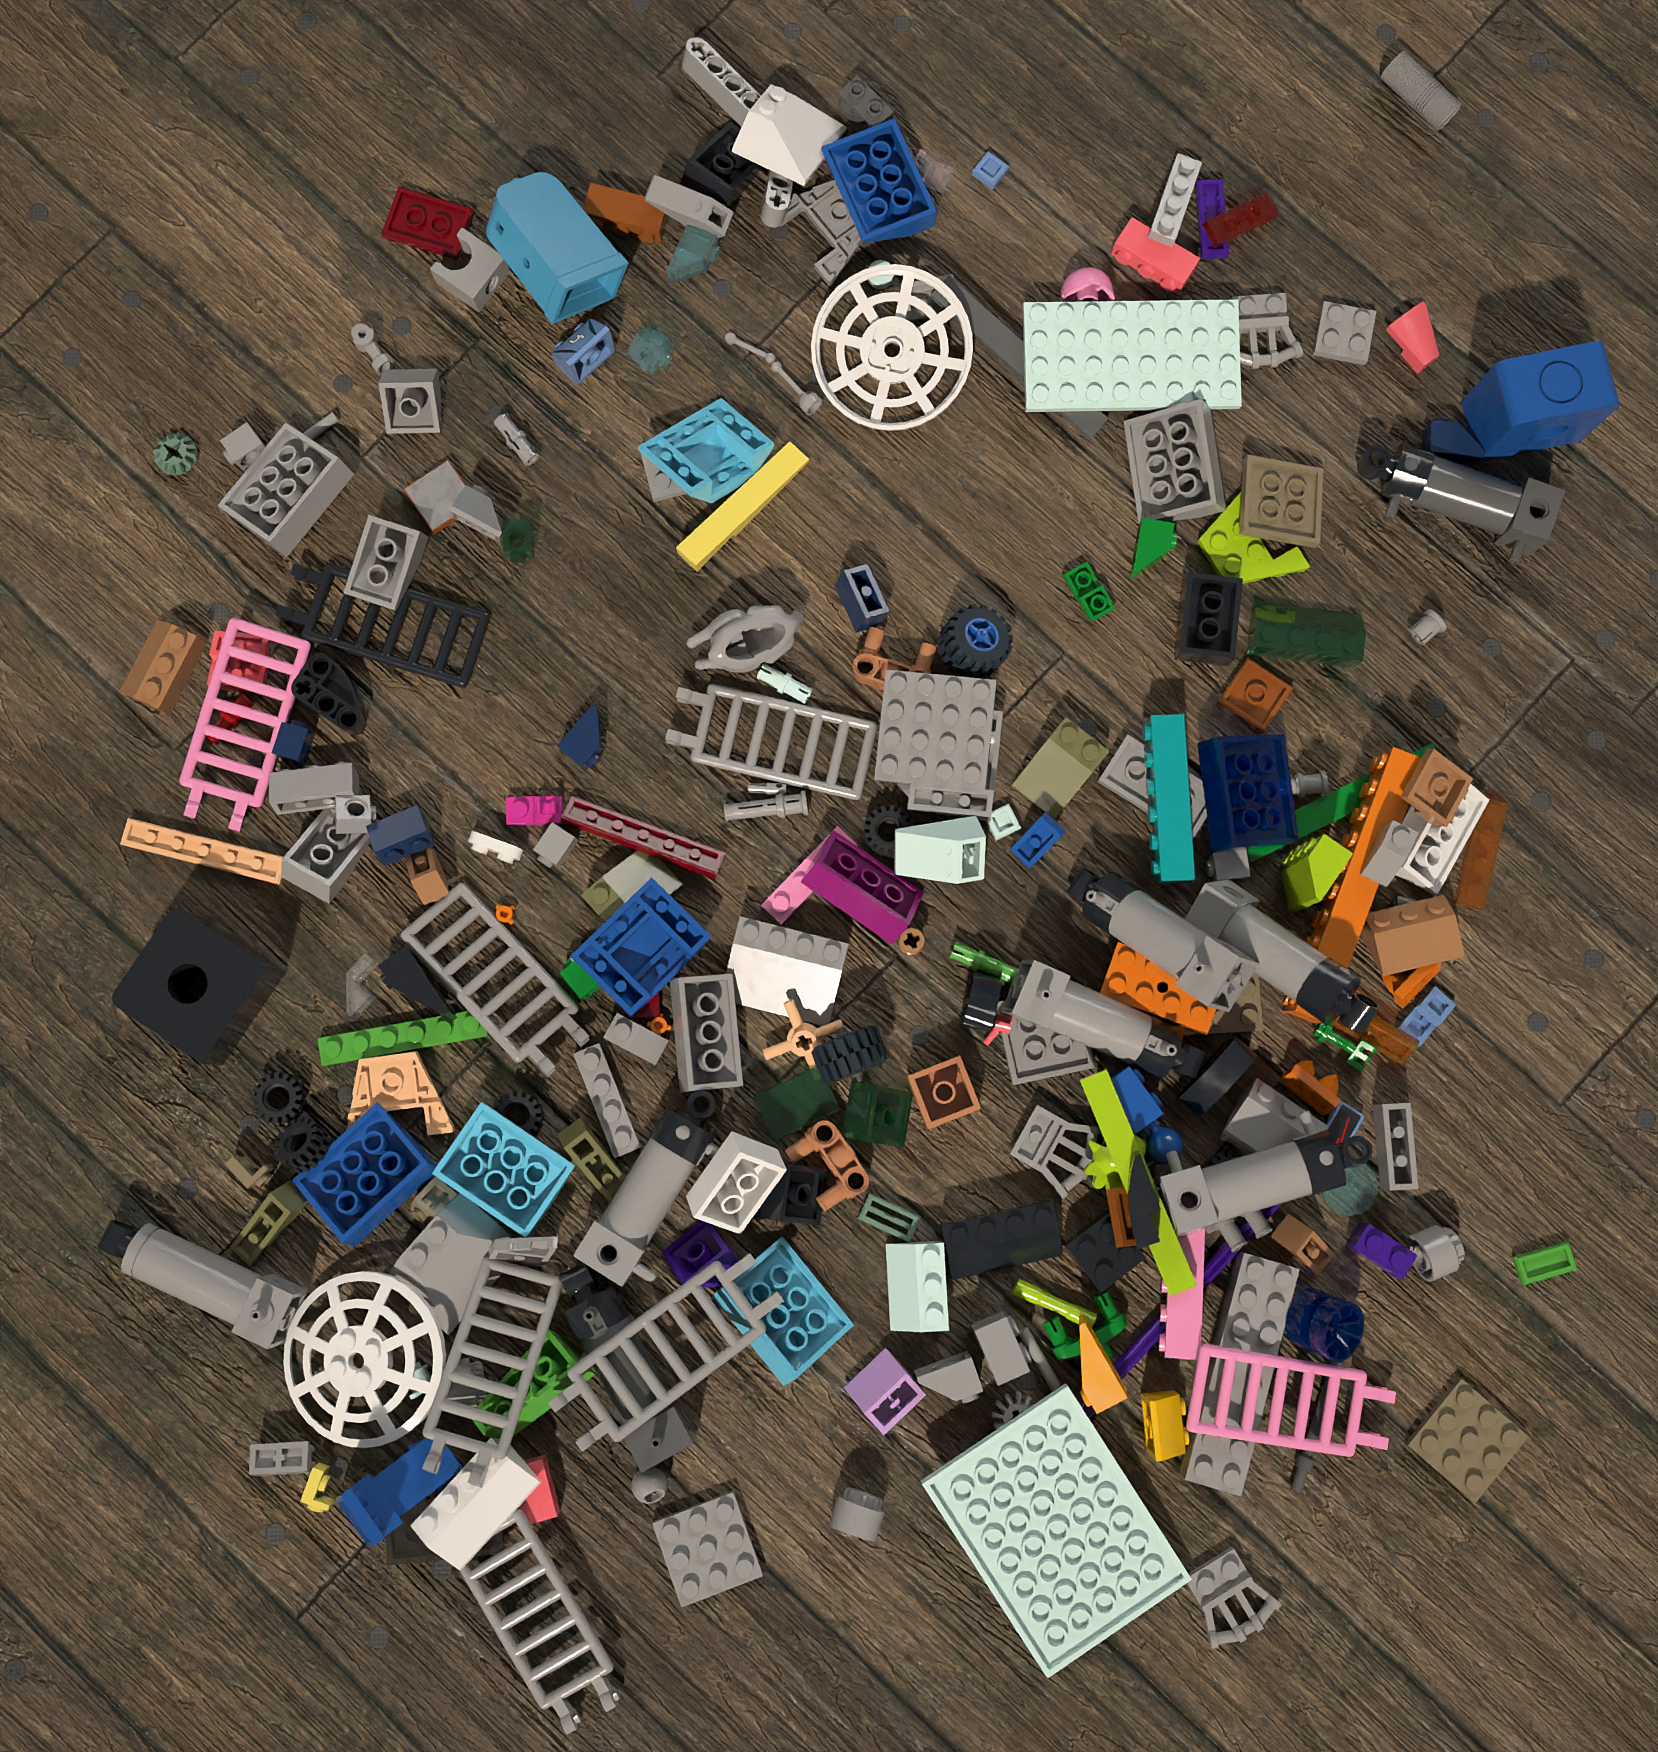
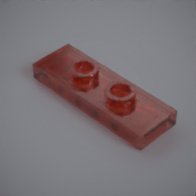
M1266 192L1206 220L1202 226L1214 248L1275 220L1279 214Z

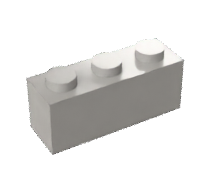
M338 762L334 765L321 767L313 765L305 769H282L279 772L269 773V803L277 815L335 808V796L359 795V775L352 763Z
M1411 1103L1374 1104L1373 1113L1380 1189L1389 1191L1418 1189Z

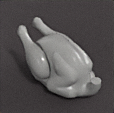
M780 605L751 606L746 613L739 609L723 612L705 629L690 636L687 640V646L692 649L710 639L711 648L708 652V658H698L695 662V668L698 670L724 669L730 672L744 673L755 670L763 662L772 664L793 647L794 634L803 622V614L798 610L792 611L791 614H786Z

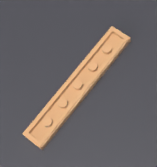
M131 818L127 819L120 843L123 846L278 885L283 884L284 878L281 877L282 856Z

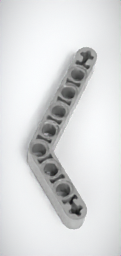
M696 37L687 41L682 68L742 127L749 110L761 95L706 41ZM771 170L768 171L760 216L765 225L776 228L782 225L790 202L793 181Z

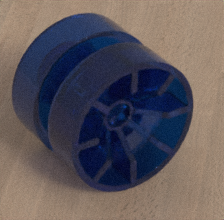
M1306 1288L1294 1298L1288 1309L1285 1322L1286 1334L1294 1345L1310 1352H1315L1317 1355L1333 1362H1343L1353 1355L1361 1342L1364 1332V1315L1360 1307L1352 1302L1334 1297L1317 1288Z

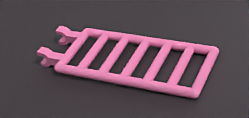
M233 617L229 620L179 779L181 785L192 788L184 816L195 819L202 793L206 792L236 801L228 829L240 831L247 805L253 807L262 806L269 785V773L273 772L277 756L272 754L273 746L281 722L288 723L295 696L291 691V685L306 664L311 648L309 641ZM238 630L298 649L294 665L233 646ZM230 656L289 674L290 678L286 691L225 672ZM223 682L281 700L282 704L278 717L217 698L221 683ZM213 709L273 726L274 730L270 743L210 725L209 722ZM205 735L266 753L262 769L201 751ZM197 761L258 779L254 795L192 777Z
M1202 1344L1199 1348L1186 1428L1189 1432L1352 1457L1355 1453L1356 1444L1387 1450L1389 1438L1380 1436L1378 1433L1358 1430L1363 1399H1375L1395 1404L1396 1392L1387 1390L1385 1387L1366 1385L1367 1374L1363 1370ZM1210 1357L1225 1359L1214 1424L1199 1421ZM1237 1361L1251 1363L1240 1428L1226 1426ZM1263 1366L1277 1368L1267 1432L1252 1430ZM1289 1370L1303 1372L1293 1436L1278 1434ZM1315 1374L1329 1376L1319 1440L1304 1438ZM1340 1379L1354 1381L1344 1444L1330 1442Z

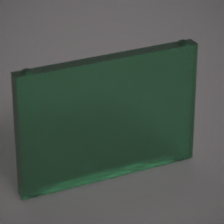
M817 1066L753 1096L774 1141L780 1140L784 1136L841 1110L829 1084H823Z

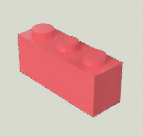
M1132 217L1116 240L1111 255L1119 263L1136 269L1142 277L1153 279L1167 292H1174L1179 295L1194 273L1200 258L1174 243L1173 247L1147 238L1150 228Z

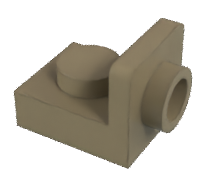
M241 1155L232 1156L225 1163L247 1189L256 1188L257 1186L258 1188L263 1187L271 1180L272 1175L270 1173L275 1170L272 1164H265L256 1172L257 1166L247 1156L242 1157Z
M435 1176L413 1199L410 1208L413 1211L412 1215L420 1223L429 1224L457 1196V1193Z

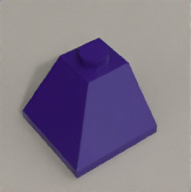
M702 1220L662 1252L682 1285L714 1261L721 1262L727 1270L740 1260L716 1227ZM714 1275L701 1286L707 1288L723 1285Z

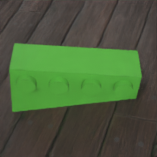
M548 1329L513 1436L551 1408L548 1402L573 1384L567 1375V1371L582 1359L566 1338ZM530 1348L521 1358L527 1359ZM511 1368L499 1383L517 1388L522 1370ZM591 1368L582 1373L586 1381L595 1375ZM489 1393L477 1408L507 1417L513 1399ZM473 1420L483 1435L489 1438L500 1439L503 1428Z

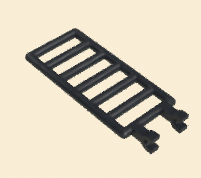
M328 563L325 565L323 573H318L293 564L290 575L295 576V580L311 583L318 587L308 614L279 605L276 616H279L283 621L304 626L301 633L303 639L460 688L467 687L490 620L489 612L408 587L394 613L382 651L380 652L366 647L380 605L369 602L356 643L340 639L354 600L353 596L344 594L330 635L314 631L333 575L348 580L351 570ZM412 599L425 603L426 606L408 659L406 660L393 656L392 653ZM438 607L451 611L452 614L434 667L432 668L419 664L418 661L436 608ZM464 615L477 619L478 622L460 675L458 676L445 672L444 669L462 616Z

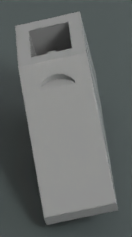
M656 175L652 177L644 201L708 241L725 236L734 213L709 196Z

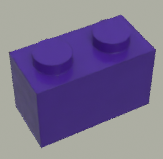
M1364 1222L1358 1223L1345 1245L1392 1277L1402 1280L1418 1256L1377 1228Z

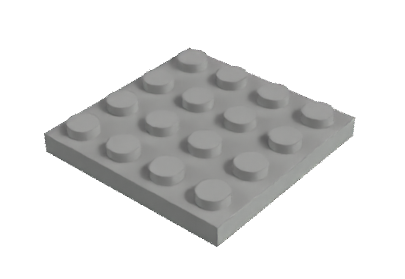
M886 670L874 780L985 790L997 680Z

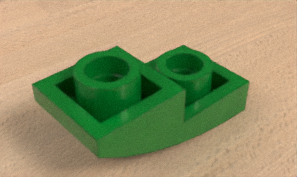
M1088 561L1062 574L1072 595L1090 622L1115 609L1103 585L1099 584Z

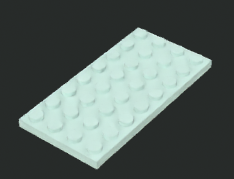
M1238 300L1023 303L1025 412L1163 410L1198 399L1203 400L1211 409H1239L1242 406Z

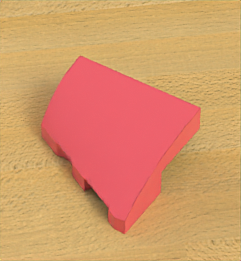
M1424 301L1406 312L1386 329L1403 349L1401 356L1417 374L1440 356Z

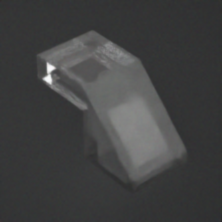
M364 953L346 973L347 1014L354 1018H358L377 998L361 984L366 976L379 964V961L368 953Z

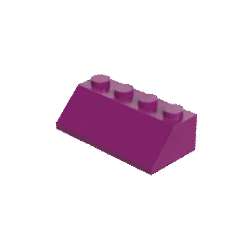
M834 830L810 863L801 880V883L810 890L822 896L890 944H893L910 925L924 894L922 890L900 875H896L893 870Z

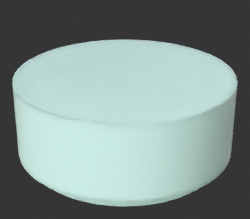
M876 260L870 264L868 269L879 265L891 264L885 260ZM894 275L879 276L869 279L868 282L876 289H885L891 285Z

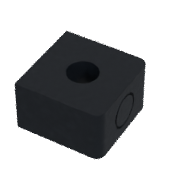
M175 909L166 915L112 994V1001L117 1008L200 1063L223 1065L286 971L204 917ZM203 970L207 976V990L201 999L193 1002L188 993L189 981L195 973Z

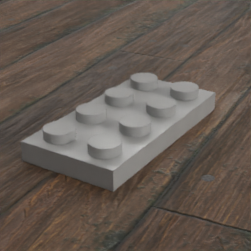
M1127 734L1099 778L1098 783L1147 813L1148 806H1151V795L1146 793V779L1150 778L1149 767L1146 768L1144 764V752L1148 751V747ZM1188 772L1193 839L1221 795V792Z

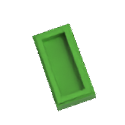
M1566 1241L1512 1257L1520 1285H1527L1578 1270L1569 1242Z

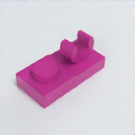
M562 796L506 797V825L508 826L550 825L552 822L554 824H563L561 822L563 814Z

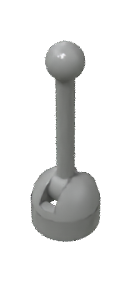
M775 361L772 363L771 369L774 372H778L800 395L799 406L808 416L815 413L822 405L823 400L812 391L804 393L782 369L780 362Z

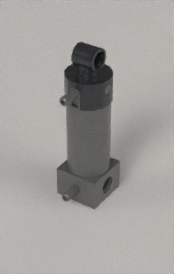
M1401 443L1394 455H1390L1388 449L1382 445H1372L1357 462V471L1361 477L1369 480L1378 477L1383 479L1380 493L1390 498L1384 515L1387 519L1392 520L1396 517L1400 502L1427 509L1496 534L1493 544L1512 550L1509 561L1514 564L1520 563L1522 554L1530 556L1549 541L1566 491L1532 478H1528L1521 485H1517L1435 456L1434 453L1406 443ZM1369 458L1375 459L1379 466H1373L1369 462Z
M581 1262L560 1274V1280L567 1294L572 1300H575V1305L563 1313L587 1355L632 1322L629 1317L630 1314L621 1300L615 1285L612 1284L603 1290L598 1289V1281L590 1266ZM637 1332L630 1340L665 1390L668 1391ZM618 1346L606 1355V1358L642 1409L657 1399L621 1346ZM595 1363L593 1367L624 1424L633 1416ZM677 1399L625 1437L624 1440L642 1473L692 1445L697 1433L679 1399Z

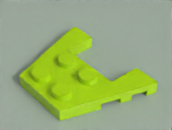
M1241 492L1197 542L1217 575L1243 578L1242 584L1274 576H1285L1294 572L1300 573L1310 568L1298 546L1276 559H1272L1260 538L1239 535Z

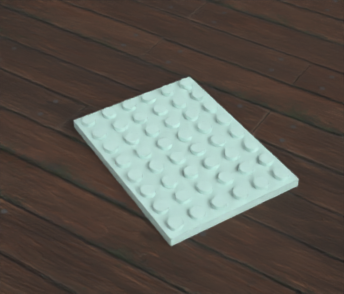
M1066 1383L921 1480L923 1487L1047 1678L1192 1580Z

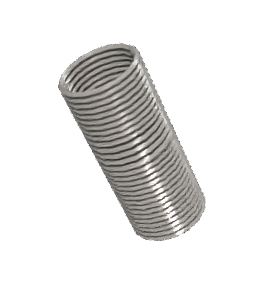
M1406 51L1399 53L1381 75V79H1383L1386 85L1390 86L1396 94L1398 93L1403 101L1407 102L1421 117L1423 116L1424 120L1432 125L1436 131L1444 127L1461 107V102L1452 93L1450 94L1445 87H1442L1438 80L1435 81V77L1431 76L1425 68L1423 69Z

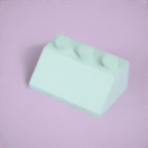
M943 1241L886 1244L890 1331H949Z

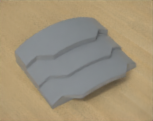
M993 711L985 790L920 783H897L900 789L909 797L908 810L933 812L935 814L960 816L963 818L976 816L980 821L991 822L1003 711Z

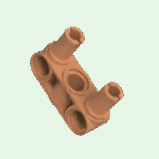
M870 627L863 649L859 650L853 661V676L858 682L884 691L886 670L932 674L930 669L937 647L928 643H922L915 665L908 666L896 660L880 657L878 653L885 632L879 628ZM862 663H868L871 665L872 671L863 674L859 672L858 666Z
M817 1122L806 1130L807 1132L804 1133L803 1138L784 1150L792 1164L813 1151H819L830 1171L837 1177L834 1186L816 1197L824 1212L845 1198L847 1200L853 1199L868 1187L869 1178L867 1173L859 1163V1159L832 1122ZM827 1126L831 1130L829 1141L822 1142L817 1138L816 1131L818 1127ZM852 1173H858L862 1176L863 1184L859 1189H852L848 1184V1177Z

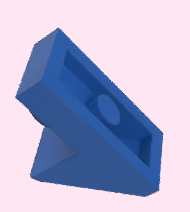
M1045 812L1010 850L1030 869L1066 831Z

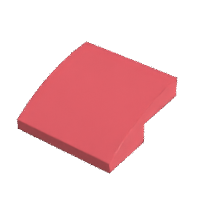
M226 631L214 632L209 653L212 663L207 680L208 686ZM237 632L233 646L269 657L270 640L250 633ZM230 656L225 672L266 684L268 668ZM223 682L220 690L252 692Z

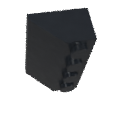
M1050 1199L940 1224L952 1280L1063 1255L1057 1216L1053 1201Z

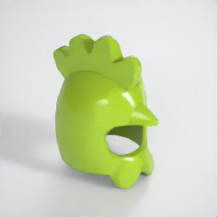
M1134 1134L1144 1157L1147 1145ZM1089 1140L1088 1143L1093 1152L1092 1161L1086 1165L1084 1173L1086 1175H1093V1187L1101 1189L1105 1185L1106 1190L1124 1187L1105 1140L1102 1145Z

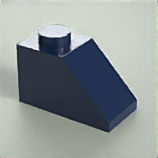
M1438 418L1431 420L1423 430V450L1434 453L1435 456L1458 464L1476 465L1485 456V450L1459 422H1449V419Z
M592 705L557 745L563 754L584 771L589 767L591 769L594 768L602 758L600 755L603 752L601 716L595 705Z

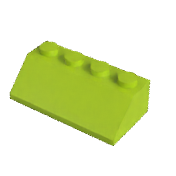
M1325 834L1316 839L1312 837L1308 842L1305 841L1301 846L1298 845L1295 850L1292 849L1284 858L1282 863L1286 866L1281 871L1289 911L1295 913L1320 902L1353 853Z

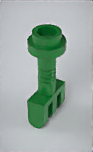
M1318 1023L1313 1031L1316 1040L1322 1043L1327 1039L1338 1047L1343 1048V1050L1349 1053L1346 1057V1063L1360 1071H1363L1366 1066L1357 1060L1358 1057L1366 1062H1370L1372 1056L1363 1050L1367 1049L1375 1054L1379 1049L1363 1037L1356 1044L1345 1039V1037L1332 1030V1023L1328 1025Z

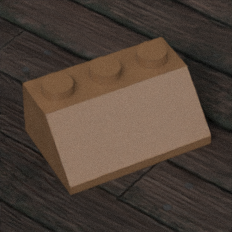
M157 620L119 692L170 716L207 643L197 635L178 626Z
M1444 895L1370 912L1362 929L1361 937L1382 976L1464 957L1456 915Z

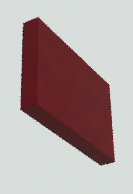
M398 186L381 235L385 239L458 261L462 247L457 233L461 228L469 232L475 211L473 208Z

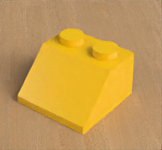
M1175 1390L1140 1393L1147 1453L1156 1462L1185 1454V1445H1189V1435L1187 1428L1183 1427L1182 1415H1186L1184 1398H1180Z

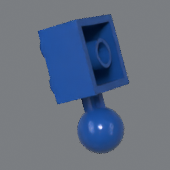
M1124 1067L1113 1073L1110 1079L1133 1133L1136 1134L1143 1130L1147 1135L1146 1150L1148 1155L1154 1161L1161 1164H1168L1166 1157L1168 1152L1176 1151L1179 1157L1183 1148L1182 1139L1176 1131L1171 1128L1161 1127L1156 1119L1163 1114L1160 1109L1163 1105L1155 1093L1151 1092L1149 1094L1142 1085L1145 1083V1079L1136 1068L1132 1070L1130 1067Z

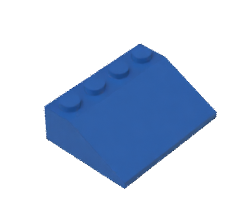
M895 118L821 147L823 156L862 243L912 236L935 226L936 208Z
M377 1102L328 1147V1153L323 1152L322 1155L325 1158L323 1161L319 1159L316 1161L317 1167L313 1168L310 1166V1171H302L292 1181L341 1243L356 1247L433 1176L432 1173L437 1164L416 1140Z

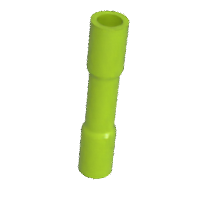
M1018 1278L1013 1287V1295L1063 1315L1072 1322L1079 1324V1316L1084 1314L1091 1327L1095 1323L1097 1313L1077 1304L1066 1302Z

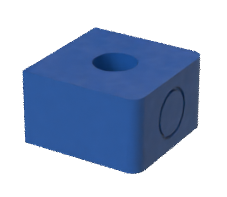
M1594 341L1502 360L1493 365L1463 399L1461 405L1469 434L1485 450V456L1479 461L1483 462L1581 442L1620 406L1603 341Z

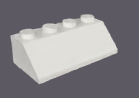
M1470 784L1468 793L1460 802L1455 812V817L1448 827L1432 826L1413 812L1415 807L1411 806L1402 825L1419 832L1408 858L1396 873V876L1438 895L1489 799Z
M490 1438L487 1443L498 1446L500 1439ZM511 1445L504 1459L491 1458L483 1488L468 1483L470 1473L478 1456V1453H476L411 1525L412 1529L430 1550L459 1570L465 1567L542 1482Z

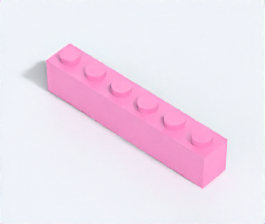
M1183 1196L1180 1198L1184 1207L1193 1208L1195 1206L1191 1197ZM1205 1230L1177 1238L1197 1286L1170 1296L1163 1278H1161V1292L1166 1293V1304H1161L1160 1322H1165V1334H1159V1351H1164V1358L1198 1360L1202 1336Z

